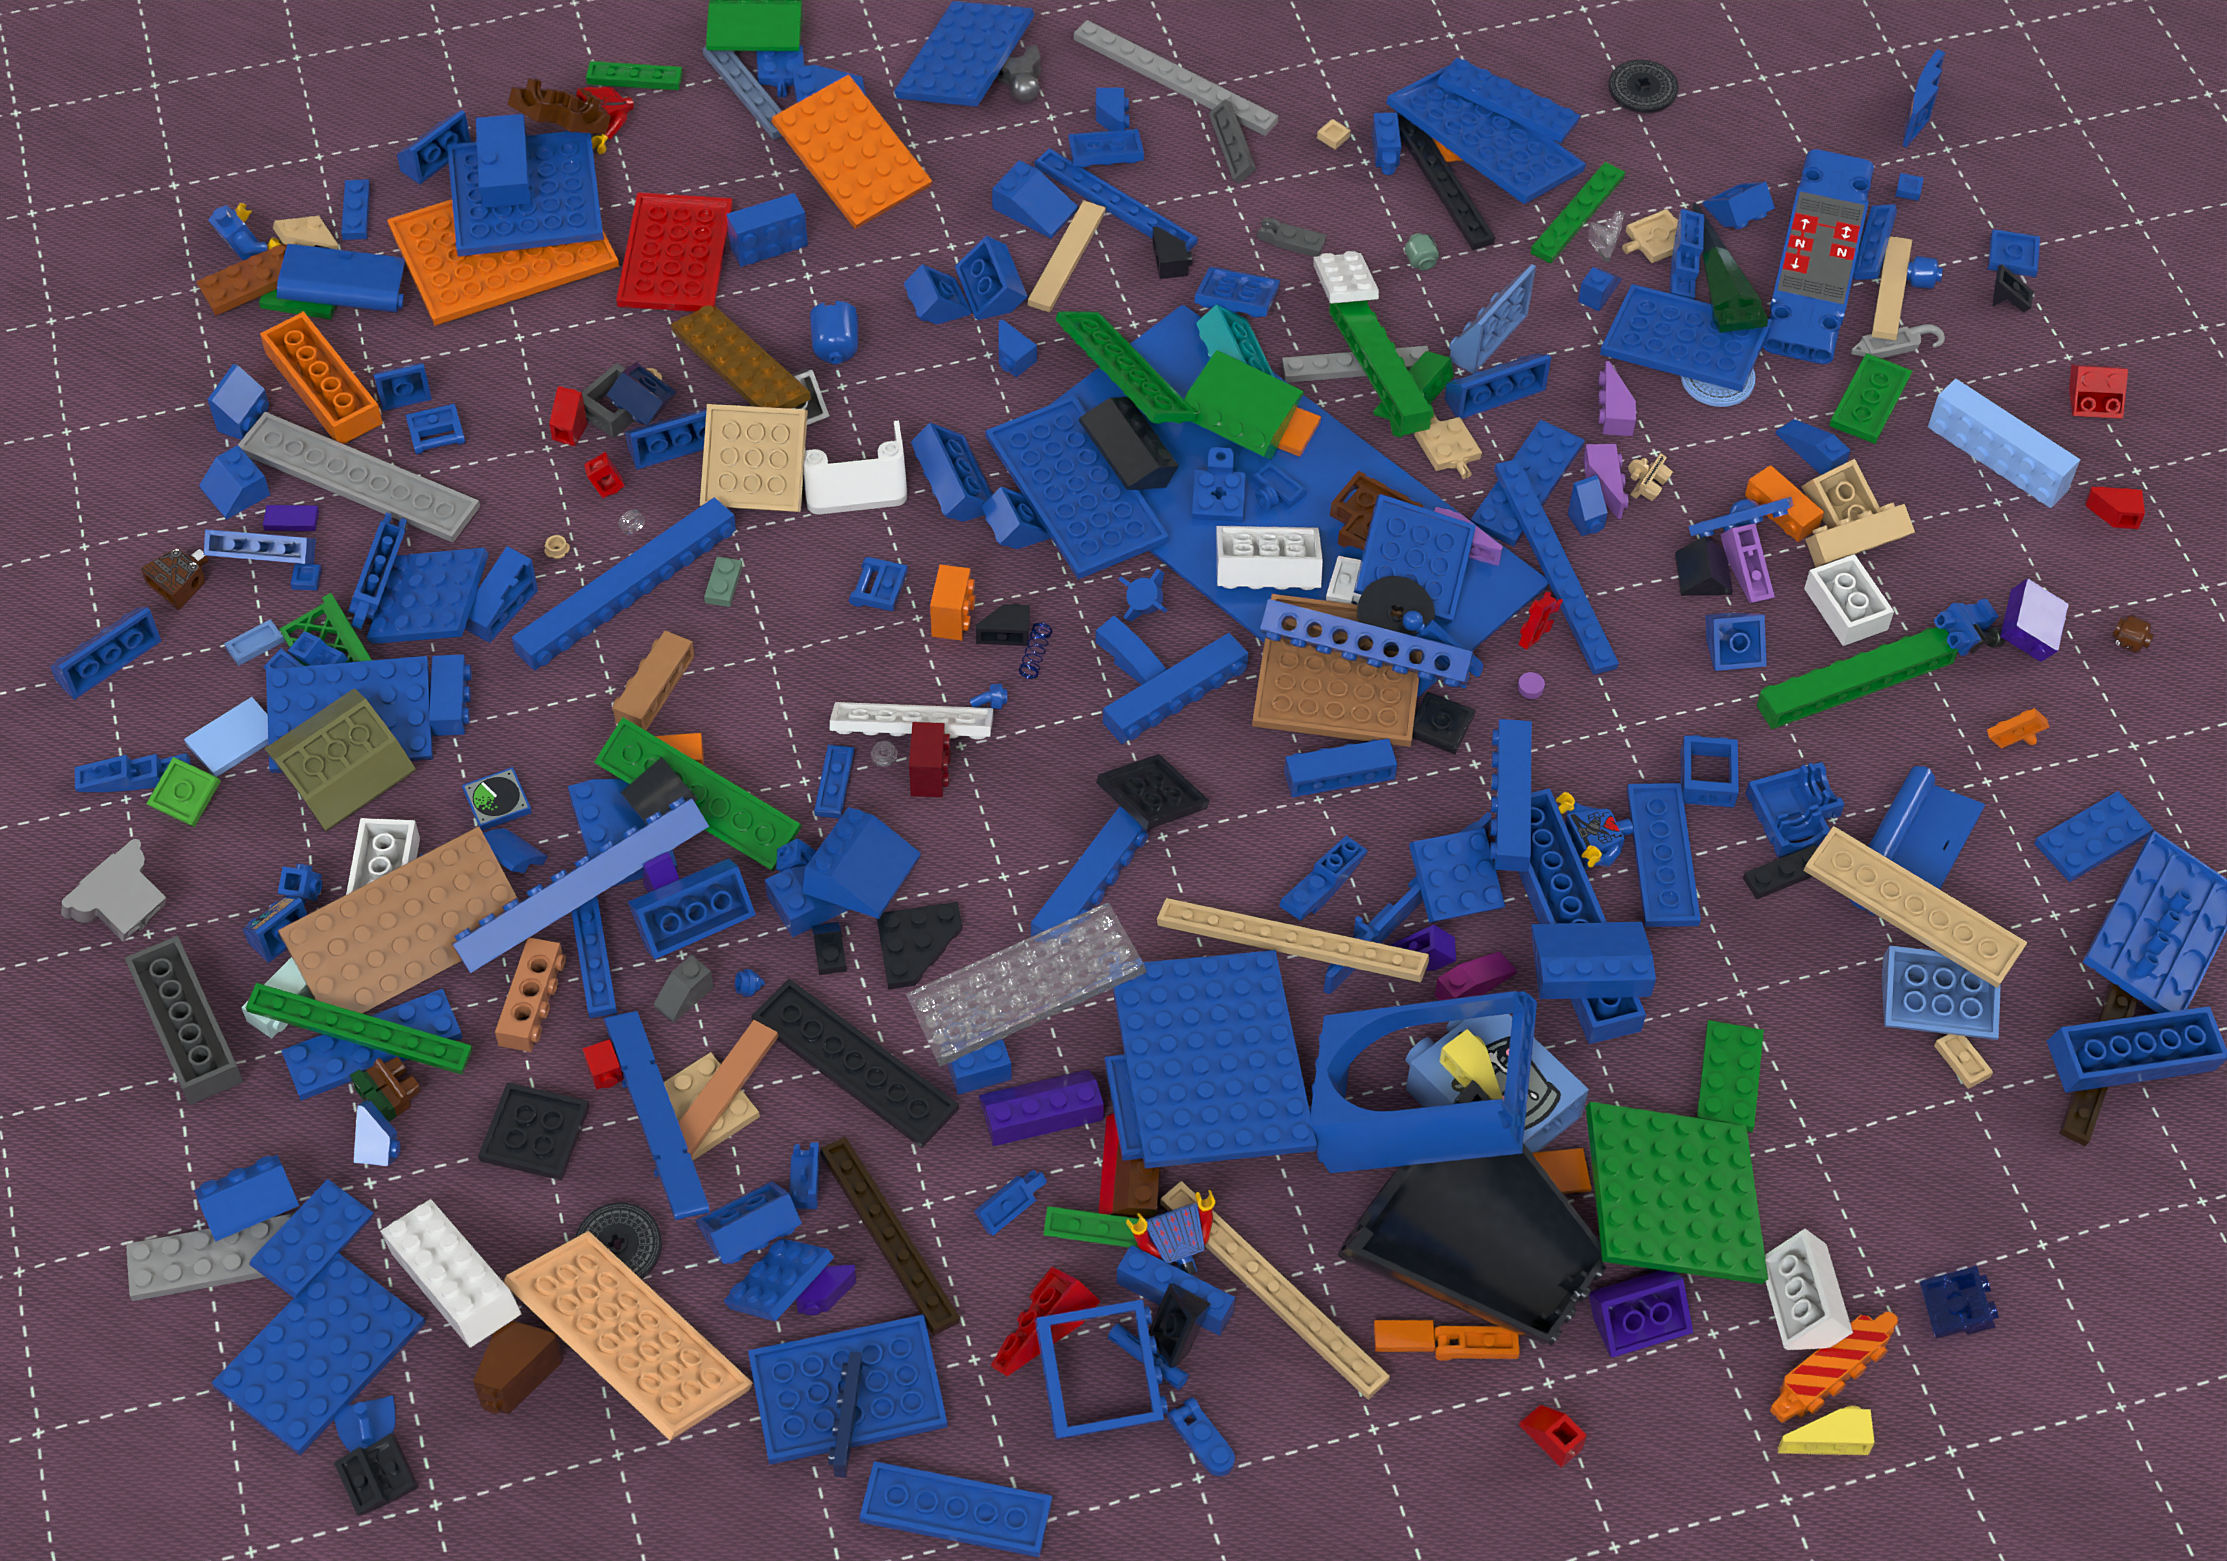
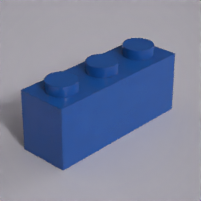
M464 654L432 656L429 723L433 736L465 735V724H470L469 708H466V702H471L470 686H467V681L472 680L471 665L466 664Z

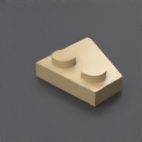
M319 216L274 221L273 229L283 244L312 247L319 245L338 250L339 245Z

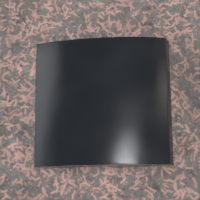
M663 757L659 758L621 791L624 798L645 822L647 817L657 811H660L662 815L670 810L669 804L682 796L685 800L692 798L694 802L698 799Z
M391 1433L366 1449L358 1447L334 1462L358 1516L379 1509L419 1488L396 1436Z

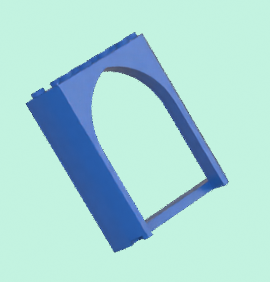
M1509 991L1325 1015L1322 1033L1319 1035V1056L1315 1061L1316 1077L1315 1082L1312 1084V1106L1309 1108V1127L1314 1129L1319 1162L1324 1163L1330 1173L1522 1153L1537 1001L1524 991ZM1513 1013L1504 1101L1503 1099L1382 1112L1363 1109L1345 1100L1351 1062L1365 1048L1379 1038L1410 1026Z

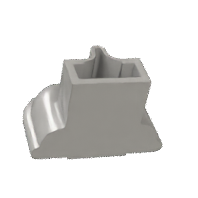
M131 840L115 855L109 856L81 880L79 886L62 900L61 915L65 919L73 918L81 923H89L99 918L123 942L135 931H141L148 924V921L165 906L166 897L142 874L145 858L140 850V840Z

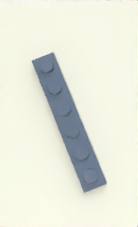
M706 47L702 48L703 56L773 140L781 137L782 135L771 121L772 117L782 112V110L732 51L706 50Z

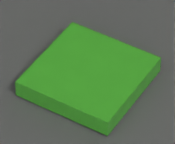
M173 757L146 804L195 828L221 780Z

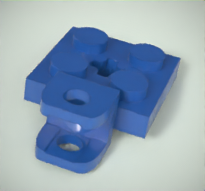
M1212 447L1208 454V469L1195 470L1192 519L1243 522L1245 473L1233 472L1234 456L1230 448ZM1223 454L1226 458H1216V456ZM1222 492L1225 496H1222L1221 500H1217L1216 496L1212 494Z

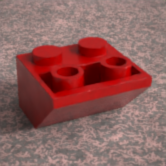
M2071 364L2069 394L2072 416L2123 419L2128 369L2117 366Z

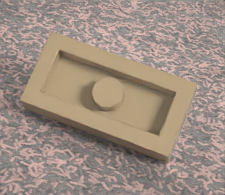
M1948 1034L1936 1041L1935 1048L1968 1089L1992 1076L1993 1071L1965 1036Z

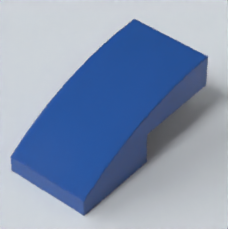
M305 631L288 650L291 655L308 666L345 663L348 660L343 652L327 646L321 638Z

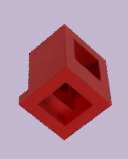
M606 452L584 464L588 479L602 498L614 495L624 487L622 475L609 459Z

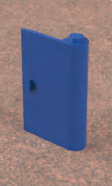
M287 244L278 277L277 299L397 313L398 308H403L404 294H399L405 260L403 257Z
M1915 766L1911 768L1868 847L1940 890L1983 812L1985 804L1936 786L1935 776L1929 768Z

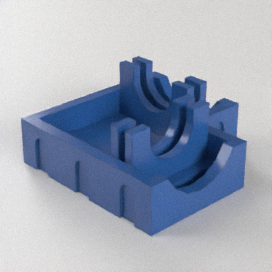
M1823 762L1809 763L1808 766L1802 765L1798 769L1751 781L1748 783L1745 793L1748 800L1751 801L1752 808L1759 822L1762 823L1763 830L1770 843L1773 844L1778 858L1788 856L1813 845L1816 848L1819 847L1830 832L1825 819L1841 816L1845 805L1842 798H1838L1832 792ZM1813 836L1811 839L1803 842L1791 843L1793 841Z

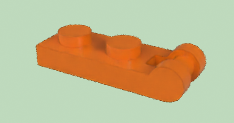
M1439 1326L1434 1329V1337L1438 1341V1347L1435 1348L1437 1360L1447 1361L1452 1358H1519L1518 1334L1503 1327ZM1458 1339V1345H1450L1449 1340Z

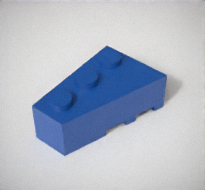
M508 546L505 548L476 592L465 630L489 643L493 641L538 592L532 559Z

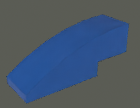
M1114 615L1096 630V644L1114 657L1115 665L1141 685L1167 670L1146 644Z

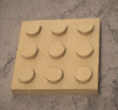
M711 1052L664 1082L678 1123L721 1065ZM741 1089L691 1157L692 1161L760 1117L759 1111Z

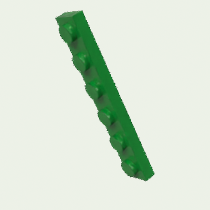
M1605 162L1534 243L1530 254L1551 264L1625 177V171Z

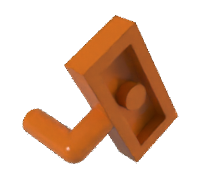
M2034 708L2023 711L2020 715L2007 721L1999 722L1996 726L1987 729L1989 739L2002 749L2022 739L2029 745H2035L2037 743L2036 733L2049 728L2047 718Z

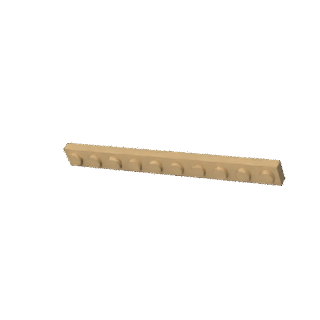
M1166 898L1157 917L1158 926L1268 950H1276L1277 952L1416 982L1422 981L1429 963V954L1168 898Z
M1182 1181L1164 1195L1160 1202L1168 1212L1192 1203L1197 1204L1195 1193ZM1213 1211V1225L1209 1242L1204 1246L1369 1400L1389 1381L1390 1376Z

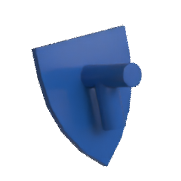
M393 1395L346 1406L334 1418L339 1438L347 1450L352 1452L358 1447L366 1449L390 1433L393 1434L396 1424Z

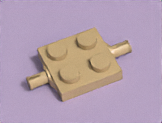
M1665 209L1627 225L1626 233L1633 241L1623 244V251L1625 254H1628L1638 249L1644 253L1651 263L1673 255L1678 219Z
M1434 414V417L1431 418L1429 430L1414 433L1415 438L1436 471L1455 468L1460 473L1462 479H1467L1472 473L1466 464L1481 458L1482 452L1460 417L1439 421Z

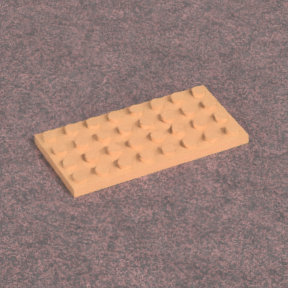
M589 1231L506 1275L504 1284L669 1440L677 1437L747 1393L753 1384L751 1380Z

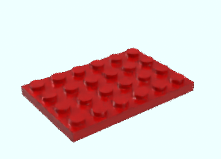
M637 193L617 293V307L693 312L700 310L704 306H712L714 308L728 236L726 214L732 213V198Z

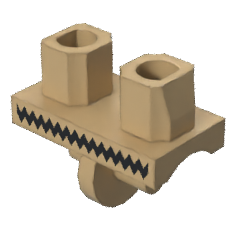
M1660 453L1655 462H1652L1649 466L1647 465L1648 460L1645 458L1631 461L1628 466L1631 479H1640L1631 492V496L1637 499L1642 494L1653 501L1659 495L1662 487L1652 481L1653 478L1663 485L1673 473L1663 464L1667 458Z

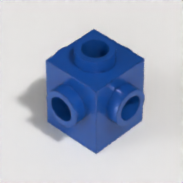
M296 864V868L283 866L277 894L299 897L304 905H306V900L317 901V897L322 890V874L312 872L313 867L308 865Z

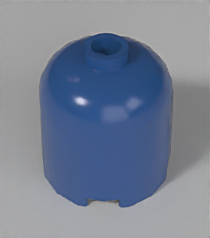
M835 301V305L825 306V303H820L810 311L812 349L820 360L831 364H840L852 359L857 352L859 316L853 305L841 301Z

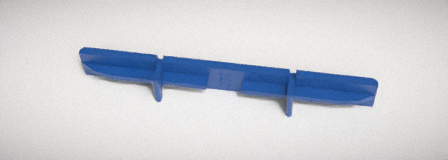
M1487 812L1479 821L1471 823L1459 833L1485 828L1486 836H1488L1491 814ZM1417 875L1408 883L1410 890L1394 906L1389 903L1368 925L1363 923L1361 917L1357 916L1355 918L1353 937L1381 944L1423 902ZM1331 963L1325 975L1323 992L1326 994L1333 993L1356 968Z
M633 1011L604 1017L603 1020L621 1071H623L625 1080H622V1087H628L650 1152L655 1161L657 1169H654V1177H660L674 1219L678 1220L709 1213L706 1196L690 1153H688V1147L657 1064H655V1058L638 1012Z

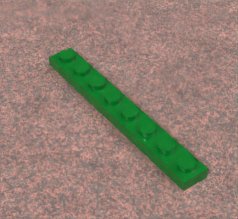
M256 983L246 1005L247 1012L461 1075H463L472 1052V1046L259 983Z

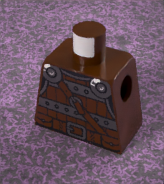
M173 549L143 566L141 571L146 584L177 610H180L204 585L205 578L201 567L209 560L200 549L189 557L180 549Z

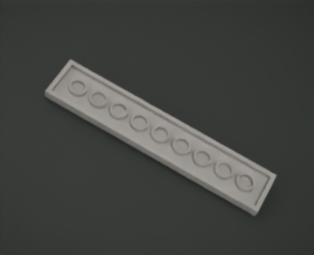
M267 412L263 413L238 444L249 458L383 514H386V512L392 514L391 517L397 520H401V518L407 519V524L452 543L480 508V503L477 499Z

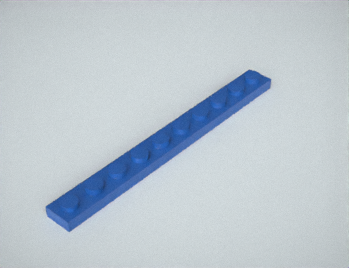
M1515 459L1496 464L1494 468L1495 474L1557 601L1559 599L1563 600L1560 608L1592 674L1595 675L1617 669L1619 662L1520 460Z

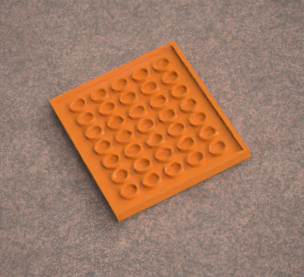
M452 199L387 219L390 231L434 326L619 267L618 259L604 231V240L458 257Z

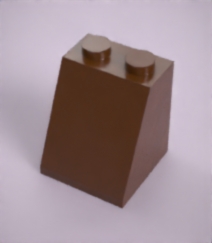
M515 1321L509 1322L493 1333L473 1380L480 1405L484 1410L494 1414L499 1412L510 1414L561 1365L564 1358L557 1334Z

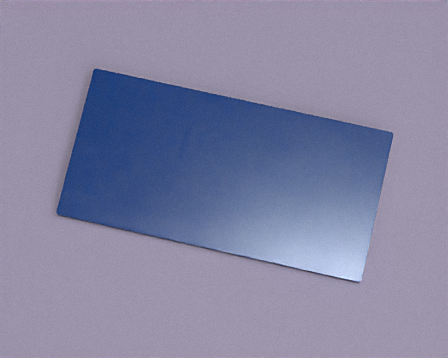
M1185 305L1179 306L1130 343L1183 399H1185L1187 392L1211 359L1207 353L1208 348L1199 336L1200 331L1196 324L1201 317ZM1097 368L1051 404L1075 395L1087 413L1110 397L1128 396L1123 393L1116 383L1111 381V378L1103 370ZM1273 372L1275 378L1287 383L1285 380H1283L1281 377H1279L1277 374ZM1304 395L1297 407L1321 416V422L1300 457L1277 448L1272 460L1193 422H1183L1180 424L1174 422L1153 423L1139 409L1179 465L1166 488L1139 490L1169 535L1168 543L1151 549L1149 552L1263 643H1265L1266 634L1261 632L1260 627L1268 599H1271L1272 594L1326 601L1327 591L1338 556L1362 559L1363 551L1353 546L1344 548L1338 545L1339 531L1345 524L1330 516L1332 501L1358 470L1371 479L1374 478L1387 485L1388 488L1404 494L1414 502H1419L1425 509L1434 511L1435 507L1459 513ZM1212 447L1230 448L1234 456L1233 472L1245 473L1243 522L1192 519L1195 470L1208 469V454ZM1223 454L1216 456V458H1226ZM1268 462L1273 463L1307 489L1306 495L1290 509L1279 502L1276 506L1271 505L1269 510H1264L1257 502L1255 491L1262 488L1252 481V475ZM1353 490L1348 494V496L1344 500V503H1346L1351 498V496L1355 493L1356 490ZM1222 492L1212 494L1216 496L1217 500H1221V497L1225 496ZM1216 526L1318 528L1323 559L1321 588L1304 590L1300 587H1289L1288 589L1281 590L1275 587L1252 589L1248 586H1237L1236 588L1228 589L1218 586ZM1504 546L1499 566L1468 558L1453 621L1451 623L1438 619L1434 621L1465 650L1473 651L1548 587V581L1543 575ZM1422 653L1421 663L1423 662L1424 657H1425L1423 653ZM1436 662L1435 667L1440 671H1445V669ZM1419 678L1417 698L1439 679L1433 678V681H1427Z

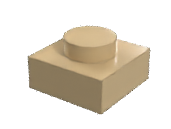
M1332 119L1318 131L1317 139L1333 149H1337L1350 137L1351 130Z

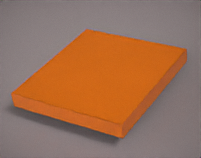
M1583 1148L1532 1153L1562 1194L1591 1192L1592 1188Z

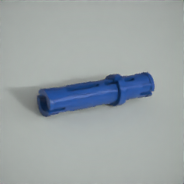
M1117 1323L1111 1329L1108 1339L1143 1363L1139 1338ZM1160 1353L1152 1354L1154 1366H1160L1162 1379L1170 1383L1175 1389L1180 1390L1187 1382L1189 1374L1177 1366L1170 1367L1164 1356Z

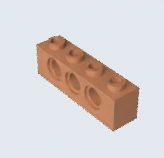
M527 938L495 1030L498 1046L531 1052L534 1042H539L542 1031L540 1026L542 1019H546L549 1013L550 1003L548 1001L550 995L555 994L558 985V972L563 971L566 956L562 954L560 943ZM539 970H545L541 973H536ZM532 993H536L535 996H531V997L528 996V995H530V994H532ZM523 1017H529L526 1020H520Z

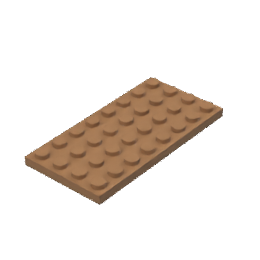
M478 826L277 931L314 1000L358 1013H364L462 961L451 944L456 941L454 936L466 928H469L470 931L480 926L478 921L491 913L494 916L504 911L502 906L517 898Z

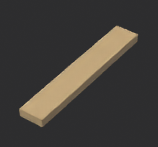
M1086 201L1082 202L1028 298V306L1051 312L1105 215V207Z
M1892 236L1889 238L1884 257L1871 337L1895 341L1897 339L1912 239Z

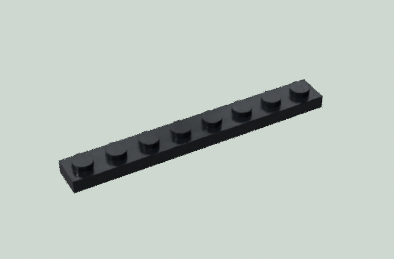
M1397 113L1401 139L1471 249L1476 250L1493 245L1495 236L1432 138L1400 113Z

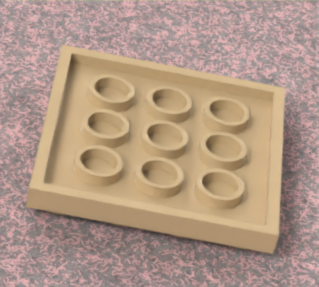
M707 404L700 506L715 497L726 508L801 512L808 411L804 409Z

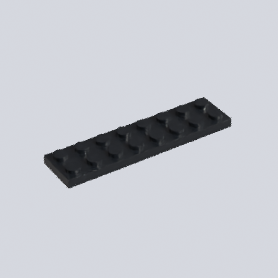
M790 979L751 1015L752 1022L756 1020L778 1032L777 1040L920 1148H923L959 1110L957 1102Z

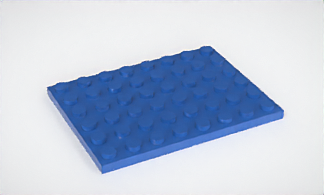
M1276 950L1110 966L1109 973L1145 1168L1316 1151L1317 1143L1314 1129L1309 1127L1310 1110Z

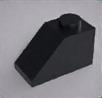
M1153 227L1152 245L1159 279L1188 276V266H1192L1191 251L1187 252L1185 242L1159 227Z
M1003 604L976 624V644L1028 646L1030 605Z

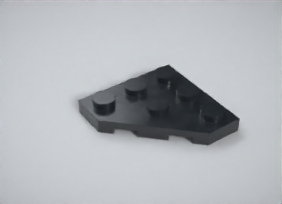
M958 902L884 912L877 919L888 990L916 986L922 979V974L939 959L950 941L961 933L962 923Z

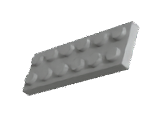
M294 1214L269 1218L216 1242L211 1230L205 1229L126 1244L129 1295L131 1300H143L265 1277L250 1266V1260Z

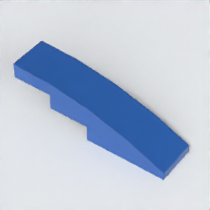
M1681 209L1679 213L1671 263L1669 294L1695 299V280L1699 275V259L1703 251L1704 214Z
M186 753L160 759L157 754L133 760H130L127 755H122L75 767V790L77 792H117L156 788L173 757L191 765L190 758Z

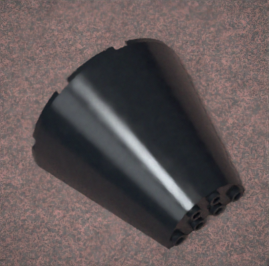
M1472 1080L1452 1104L1487 1101L1490 1099L1479 1084ZM1524 1143L1522 1153L1400 1166L1356 1222V1227L1348 1234L1337 1254L1344 1261L1545 1345L1548 1343L1551 1346L1560 1337L1562 1331L1559 1328L1562 1324H1567L1577 1312L1574 1306L1578 1301L1582 1302L1592 1290L1588 1286L1592 1279L1596 1281L1607 1268L1603 1264L1601 1243Z

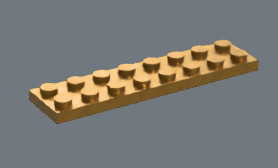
M715 305L714 308L712 306H704L700 310L681 317L678 321L670 324L672 332L753 407L792 409L811 399L810 391Z

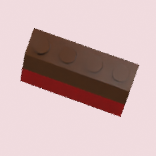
M1114 1114L1106 1116L1098 1213L1139 1219L1137 1214L1140 1213L1145 1220L1155 1217L1157 1214L1160 1167L1145 1168L1143 1158L1122 1161Z

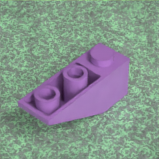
M1606 361L1604 371L1599 372L1598 385L1603 386V390L1599 391L1598 404L1603 405V409L1599 410L1598 423L1603 424V434L1633 436L1636 423V400L1610 361Z
M1586 444L1583 458L1585 478L1597 475L1605 504L1617 519H1622L1623 510L1628 508V494L1623 493L1625 474L1620 473L1622 455L1617 453L1616 444Z

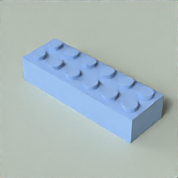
M1957 379L1952 381L1937 397L1928 424V428L1936 434L1950 441L1956 447L1962 449L1977 461L1983 463L1998 475L2003 476L2050 508L2068 492L2080 462L2079 458Z

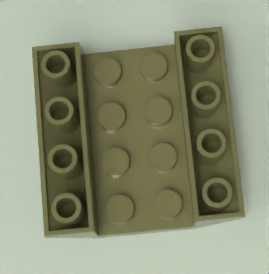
M355 688L264 748L279 770L283 771L306 802L310 811L326 832L416 771V768L397 739L366 698Z

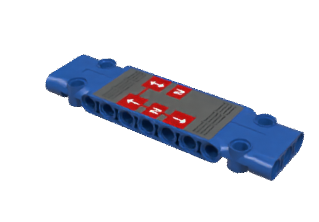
M1817 149L1810 150L1807 153L1793 204L1769 309L1771 310L1769 319L1772 320V325L1763 345L1767 352L1818 364H1829L1832 362L1840 327L1845 315L1869 203L1867 199L1874 171V165L1869 160Z

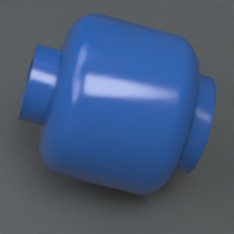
M1916 256L1913 262L1909 261L1906 281H1910V285L1914 288L1933 289L1936 282H1941L1943 268L1938 267V260L1936 258Z

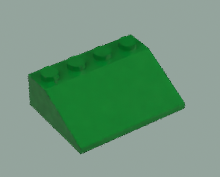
M709 0L706 50L799 51L804 21L803 0Z
M1216 350L1187 392L1184 400L1197 413L1193 423L1272 460L1304 391Z

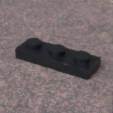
M1813 845L1744 873L1743 880L1757 900L1809 879L1813 876L1805 872L1804 868L1817 848Z

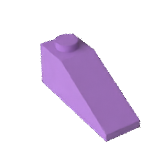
M1435 507L1434 512L1473 524L1460 513ZM1476 526L1468 558L1499 566L1503 546Z
M1756 524L1732 528L1720 534L1728 562L1749 603L1775 598Z

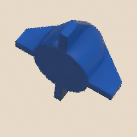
M1157 568L1150 579L1139 578L1132 583L1120 576L1118 580L1128 586L1126 598L1130 608L1123 616L1126 620L1131 622L1142 614H1151L1158 609L1166 613L1168 609L1162 606L1163 591L1161 588L1165 573Z

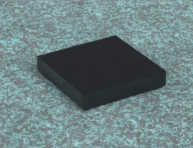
M1427 692L1414 716L1412 738L1456 755L1475 716L1476 710Z

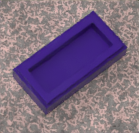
M266 505L263 521L264 531H316L319 514L318 506Z

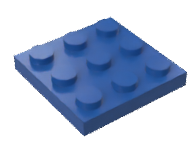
M1209 267L1195 294L1194 303L1201 304L1205 308H1213L1217 304L1233 313L1243 312L1248 313L1252 317H1266L1279 290L1280 280Z
M1485 828L1409 843L1429 923L1505 907L1497 873L1494 870L1493 859H1490V847Z
M781 1238L771 1245L769 1252L761 1261L755 1263L750 1268V1273L731 1288L730 1294L724 1299V1303L731 1310L776 1321L830 1263L834 1256L826 1248Z

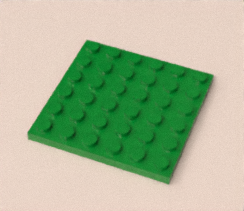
M1589 1102L1585 1108L1603 1262L1764 1284L1768 1280L1747 1127L1739 1124Z

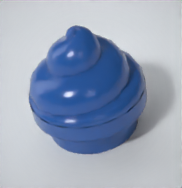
M744 969L743 972H737L735 976L736 993L742 994L744 997H752L755 992H758L765 985L764 980L752 969Z

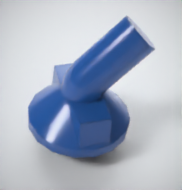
M1000 683L990 685L989 691L971 698L970 703L972 707L976 708L990 702L991 708L1001 709L1003 704H1007V689H1003Z

